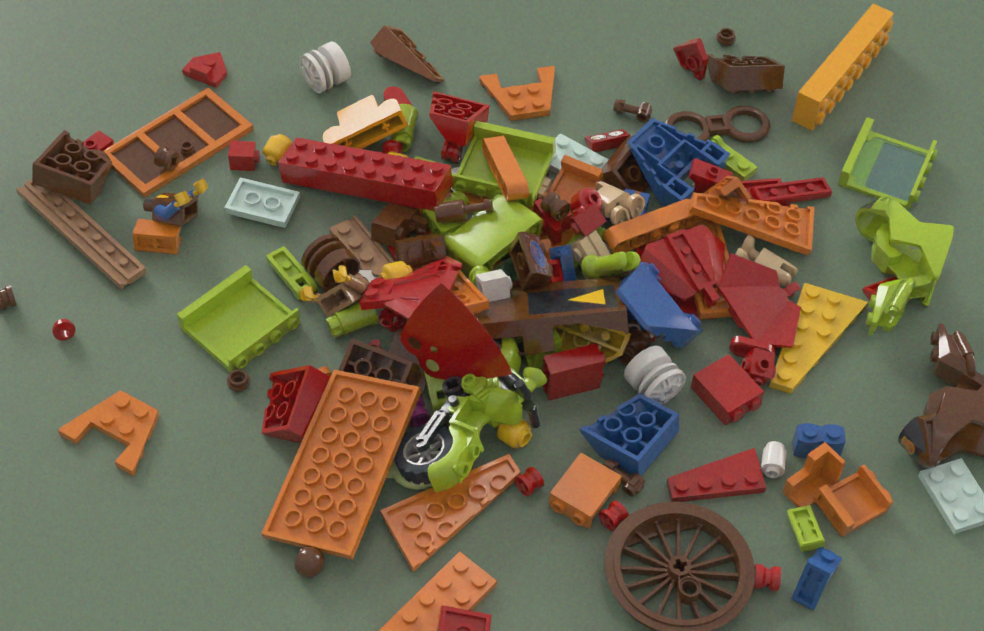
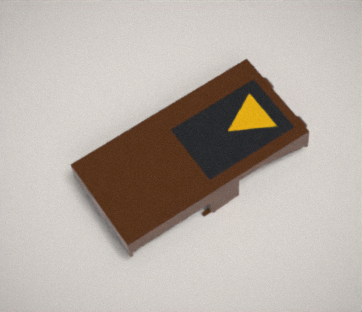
M620 276L548 283L544 286L523 291L521 286H512L510 298L489 302L490 309L474 314L492 339L523 336L524 351H519L518 354L527 356L555 350L552 327L555 325L579 323L623 331L626 335L631 326H636L641 331L640 325L636 320H627V306L616 294L621 283Z

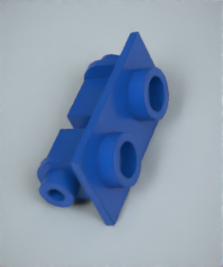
M571 244L549 248L551 260L560 259L564 281L560 282L576 281Z

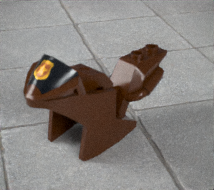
M939 323L936 332H932L930 338V345H934L930 355V362H934V374L953 387L946 386L931 393L923 415L914 417L898 436V443L908 452L909 456L916 463L926 468L936 467L937 464L959 451L984 458V375L976 371L975 354L965 335L960 331L950 335L944 324Z

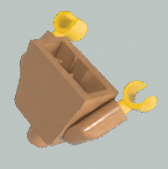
M341 265L338 267L339 271L332 270L335 282L341 284L324 294L316 293V295L313 294L312 286H305L304 289H300V298L304 302L313 300L315 304L320 305L326 317H329L362 298L369 285L368 279L360 273L355 276L347 275L346 267Z

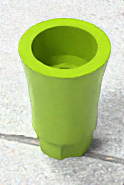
M399 104L409 126L391 134V140L399 141L402 144V152H407L413 142L419 112L412 105Z
M359 299L350 306L334 313L333 316L328 317L325 321L331 335L335 339L364 327L379 324L376 310H361L359 304L361 299Z

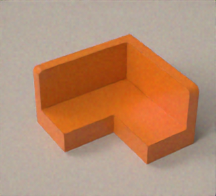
M727 176L702 193L718 195L720 199L727 200L730 197H736L738 200L751 199L750 194L736 176Z
M824 442L807 455L804 467L786 480L782 493L797 507L812 506L815 503L813 498L820 487L826 484L830 487L838 483L845 460Z

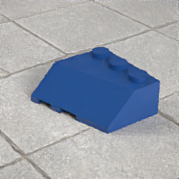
M640 393L619 405L617 410L607 416L604 414L597 418L596 423L589 427L585 425L580 428V432L600 457L605 460H615L619 463V468L632 475L637 473L642 476L679 432V414Z

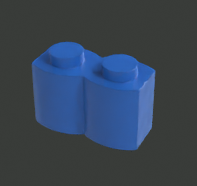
M811 423L797 425L792 440L793 455L807 458L810 452L825 442L841 457L846 443L844 427L834 424L820 427Z

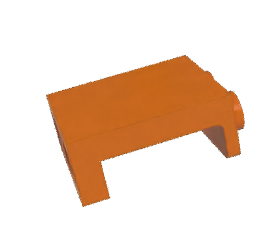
M564 155L561 160V169L548 193L554 191L560 196L561 200H566L570 203L571 198L584 188H593L597 191L596 183L603 181V170Z
M580 453L550 492L549 506L555 512L571 518L575 524L589 529L592 526L593 518L611 494L615 495L620 489L622 476L585 454Z
M865 464L860 466L856 473L830 487L827 484L820 487L813 498L841 537L887 513L893 504L890 493L881 486L874 472L869 470Z

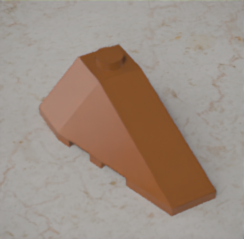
M384 25L371 40L370 44L374 47L373 51L378 56L385 57L432 81L440 83L444 81V78L429 62L424 61L426 56L415 49L417 45L402 29Z

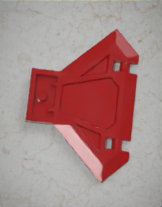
M445 256V258H440L400 278H376L369 283L359 302L361 310L388 308L408 320L417 306L440 283L445 285L450 291L452 290L459 275L458 270L462 268V263Z

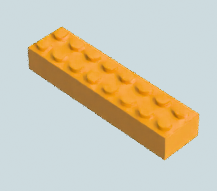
M876 4L871 5L800 89L791 121L812 131L817 125L823 123L826 114H830L833 111L835 103L842 100L845 91L851 89L854 80L860 78L863 69H867L872 58L878 56L881 47L887 45L890 38L888 33L894 25L892 21L893 12Z

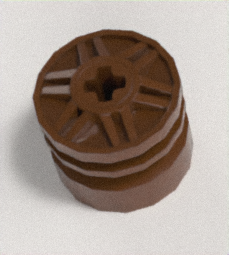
M333 234L323 235L315 239L304 251L301 259L303 268L315 278V281L325 292L341 284L335 282L332 270L339 271L338 267L342 265L346 267L347 275L355 276L361 268L360 261Z

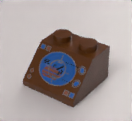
M523 231L518 232L509 248V253L522 291L547 285L552 278L553 269L546 260L544 244L540 242L537 235Z

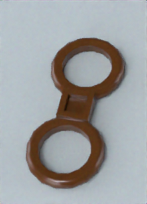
M752 106L733 107L723 115L706 116L705 118L691 111H681L672 114L665 121L666 124L671 126L683 120L697 123L703 130L702 135L697 137V139L705 142L707 139L709 140L710 136L729 135L741 142H755L767 136L770 130V120L766 114ZM738 115H750L758 119L762 127L757 132L743 133L733 127L731 120Z

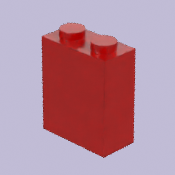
M596 343L543 356L542 372L547 378V383L542 387L548 401L600 388L601 379L604 378L603 365L606 364L604 353L599 351Z
M729 354L693 374L690 387L725 426L732 421H739L749 411H756L762 405L764 395L762 388Z

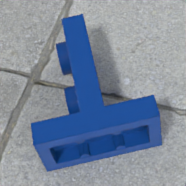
M823 547L818 548L813 558L810 557L807 561L791 599L814 610L825 587L838 568L842 557L836 555L831 550L824 549Z

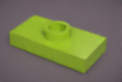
M810 505L787 510V517L801 552L825 547V540Z

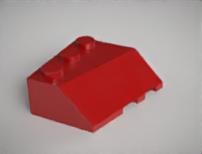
M433 91L429 117L446 141L452 142L455 146L463 147L470 143L474 137L473 126L475 122H488L490 105Z
M311 365L270 373L269 380L273 381L272 389L270 388L267 391L270 404L264 412L261 433L294 443L302 442L330 376Z

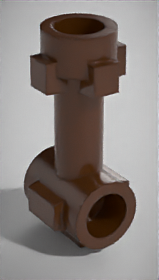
M615 100L613 111L623 114L624 111L636 114V118L640 122H646L651 117L652 106L647 102L641 103L640 107L625 104L626 100Z
M607 459L604 462V466L622 476L621 482L625 484L622 489L627 495L633 497L644 488L645 480L641 475L634 473L630 477L618 468L619 463L617 461Z

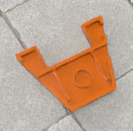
M555 66L537 68V76L540 83L501 88L497 74L479 76L480 85L487 89L490 97H494L497 105L510 121L550 116Z
M120 390L62 426L58 432L60 436L77 445L93 427L128 446L116 459L115 464L119 469L134 476L137 471L138 462L143 457L147 440L150 439L158 420L159 412L157 409Z

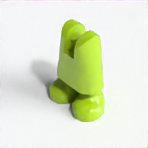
M620 251L599 257L591 254L583 258L581 267L584 274L590 279L615 277L636 269L640 265V256L633 251Z

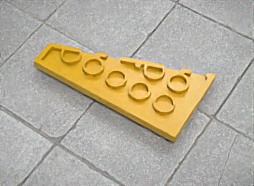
M804 283L797 303L801 310L794 345L792 348L781 349L776 364V373L774 378L771 379L769 387L792 394L805 379L807 373L819 363L821 357L824 354L826 355L844 334L849 325L853 324L857 316L867 308V301Z

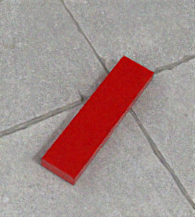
M824 177L754 186L750 190L754 200L778 202L779 204L828 198L833 193Z

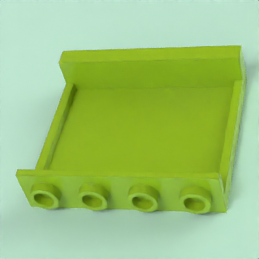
M476 121L473 126L474 137L457 173H452V189L494 198L498 194L502 195L500 187L483 154L482 139L504 136L527 180L529 197L516 201L524 206L533 207L556 153L555 138Z
M247 265L177 313L179 328L230 373L237 369H243L249 361L256 356H260L265 349L273 343L279 342L285 334L295 330L301 323L299 309L296 308L291 311L255 281L252 276V269Z

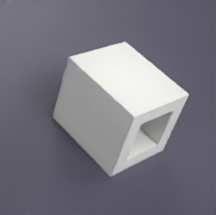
M501 269L476 274L477 289L489 302L510 298L512 281L510 276H507Z

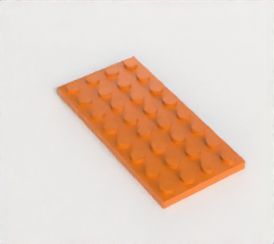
M333 370L262 530V536L265 539L302 548L306 546L315 547L323 553L353 560L421 394L420 387Z

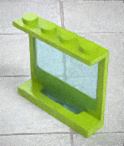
M866 117L841 171L838 185L877 199L889 196L890 199H894L904 208L910 210L912 203H917L921 191L918 188L923 189L927 177L924 174L929 175L932 163L929 162H934L938 150L935 149L937 141L933 140L930 149L926 150L871 131L874 119Z

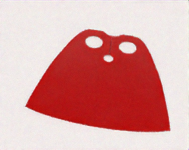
M442 283L431 291L417 306L402 330L401 343L409 353L417 357L420 367L430 377L446 380L449 377L458 376L462 379L467 374H473L476 377H485L487 379L513 374L504 355L483 325L466 305ZM410 337L418 339L421 343V348L415 349L410 346L408 339ZM431 346L436 347L438 352L431 351ZM429 359L435 361L439 366V370H430L426 365V361Z

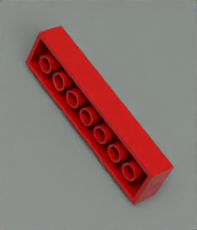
M296 137L278 162L283 183L435 211V206L444 202L453 187L451 165Z

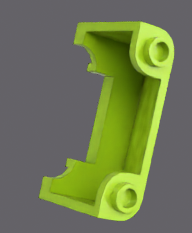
M498 194L492 199L493 212L486 214V211H481L455 232H449L444 236L447 256L462 263L460 271L468 279L470 271L476 266H485L489 271H492L493 265L509 253V248L517 233L523 231L540 236L543 220L535 212L518 201H506L503 194Z

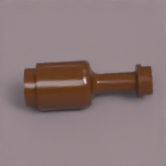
M487 198L482 203L466 205L464 200L442 202L435 206L437 223L449 224L467 220V215L470 213L486 211V214H489V212H493V203L491 199Z

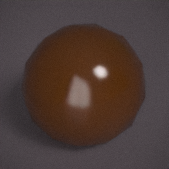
M306 546L300 549L294 569L302 577L313 578L324 569L325 557L319 549Z

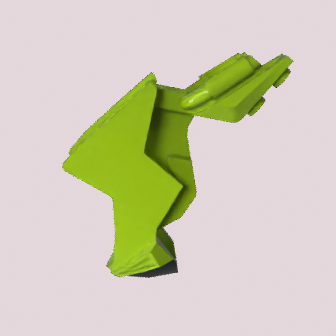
M884 196L859 208L855 214V223L860 235L873 242L872 262L880 269V272L895 275L898 280L880 284L876 295H871L869 308H872V313L868 312L865 324L869 326L868 335L871 336L878 326L882 327L884 332L892 331L903 315L908 300L919 298L922 305L929 306L954 232V226L919 222L897 201L890 199L889 196ZM909 246L918 247L920 249H911Z

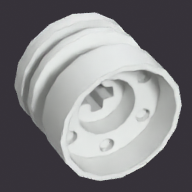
M333 41L320 46L317 51L312 50L300 56L299 62L302 74L308 85L318 94L332 88L333 84L338 85L351 77L348 59L340 46Z
M652 346L641 351L629 362L624 371L626 381L634 390L638 391V394L641 393L661 405L674 398L686 381L685 374L682 370H679L675 363H672L669 355L660 346Z

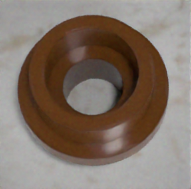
M722 28L717 33L716 40L718 43L728 46L734 44L736 36L732 29Z
M234 370L227 378V385L232 391H244L250 385V377L243 370Z

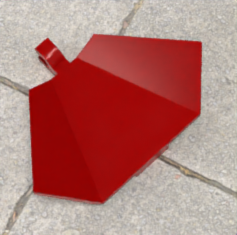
M699 225L688 230L682 229L666 235L664 239L645 246L640 263H653L660 271L658 275L662 279L659 283L670 296L685 302L702 292L704 302L708 308L716 306V301L720 300L714 288H718L723 274L725 244L706 226Z
M731 253L718 285V290L730 306L728 312L738 327H743L751 339L767 342L773 347H793L801 307L788 298L795 295V292L801 289L797 282H794L782 289L779 285L776 270Z

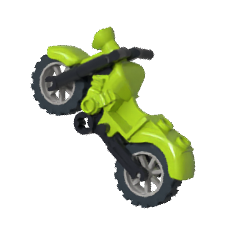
M513 337L493 339L504 355L513 374L487 379L485 377H476L473 374H467L462 379L458 376L449 377L442 384L447 398L442 408L435 411L427 424H422V427L419 428L416 426L412 428L411 432L404 433L394 461L401 476H404L406 481H413L417 485H420V483H424V485L431 484L436 493L450 489L467 477L475 459L478 458L480 453H483L484 448L479 435L485 424H489L493 428L499 423L511 426L517 425L522 420L524 409L528 413L531 427L538 428L540 426L537 406L530 398L535 388L542 387L547 383V378L540 369L526 367L524 369V379L518 374L521 367V355L518 354L519 348Z

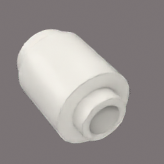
M776 441L768 442L763 449L761 471L769 478H777L785 473L787 451L782 443Z

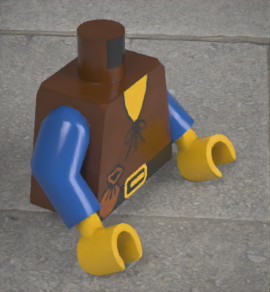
M201 179L193 184L196 189L195 191L190 190L187 193L185 190L178 194L162 193L154 199H145L143 209L144 211L152 212V219L154 221L183 226L198 216V195L204 193L208 185L204 179Z

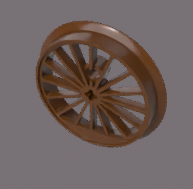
M662 502L635 511L615 529L605 553V572L613 595L636 621L653 631H713L733 620L743 610L754 587V561L743 536L721 515L691 503ZM697 529L685 555H680V532ZM701 531L715 538L690 560L688 559ZM676 533V556H673L665 535ZM659 538L666 556L649 540ZM641 543L658 560L650 556H647L643 553H640L636 550H633L630 547ZM718 544H721L729 553L725 556L695 564ZM622 554H625L652 567L620 565V558ZM731 561L736 569V573L701 571ZM622 574L651 575L654 577L626 585ZM703 579L736 581L737 589L733 593ZM661 583L639 602L630 593L637 589ZM670 585L657 613L644 606ZM674 586H676V619L661 615ZM686 588H689L694 594H686L684 591ZM701 588L724 597L729 602L720 608ZM698 599L714 613L702 617L696 605ZM681 603L690 606L695 619H681Z

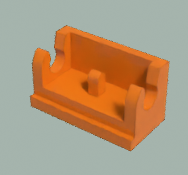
M138 219L132 233L134 250L177 254L182 236H179L181 225Z

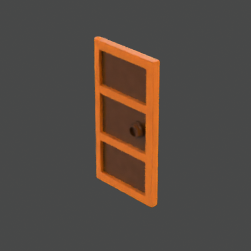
M206 88L105 149L104 152L108 154L110 161H112L111 168L146 198L229 146L230 141H237L254 129L253 124L210 88ZM161 146L168 147L170 151H177L180 154V161L175 170L168 171L164 166L159 167L154 164L155 153Z

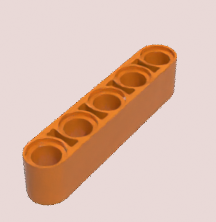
M497 136L482 139L483 154L505 200L511 201L528 198L529 188L527 180L505 137Z
M684 199L611 226L605 230L602 239L613 253L620 251L628 252L665 238L666 235L691 228L697 225L702 220V217L689 213L690 199Z

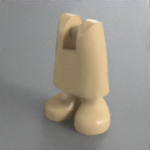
M602 181L596 183L597 192L602 199L600 212L606 218H610L614 225L630 220V217L636 218L640 216L645 206L644 197L639 194H632L630 196L629 193Z
M749 234L744 240L742 247L735 254L776 270L779 285L782 287L790 285L792 278L798 272L797 267L765 247L761 252H758L755 249V238Z

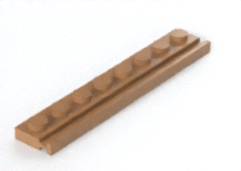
M32 179L25 182L23 187L16 188L17 194L120 290H123L126 284L130 285L147 274L146 267L68 196L32 184Z
M356 215L349 221L347 219L329 228V234L336 235L360 261V270H372V275L379 277L382 267L385 264L394 262L377 241L371 240V233Z

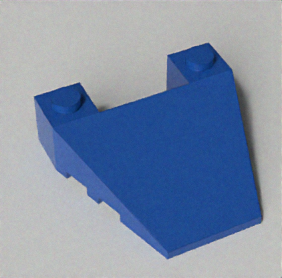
M653 118L627 142L658 202L663 207L684 199H691L694 188L684 182V180L689 176L691 162L694 158L724 169L730 156L728 151L713 141L707 139L705 142L697 139L695 134L689 132L687 135L679 132L677 127Z
M641 262L636 269L632 270L622 279L616 294L644 329L656 336L660 334L665 335L663 339L666 342L671 340L677 348L686 347L703 332L700 327L702 323L694 314L683 313L659 283L662 279L658 275L660 273L658 268L653 263Z

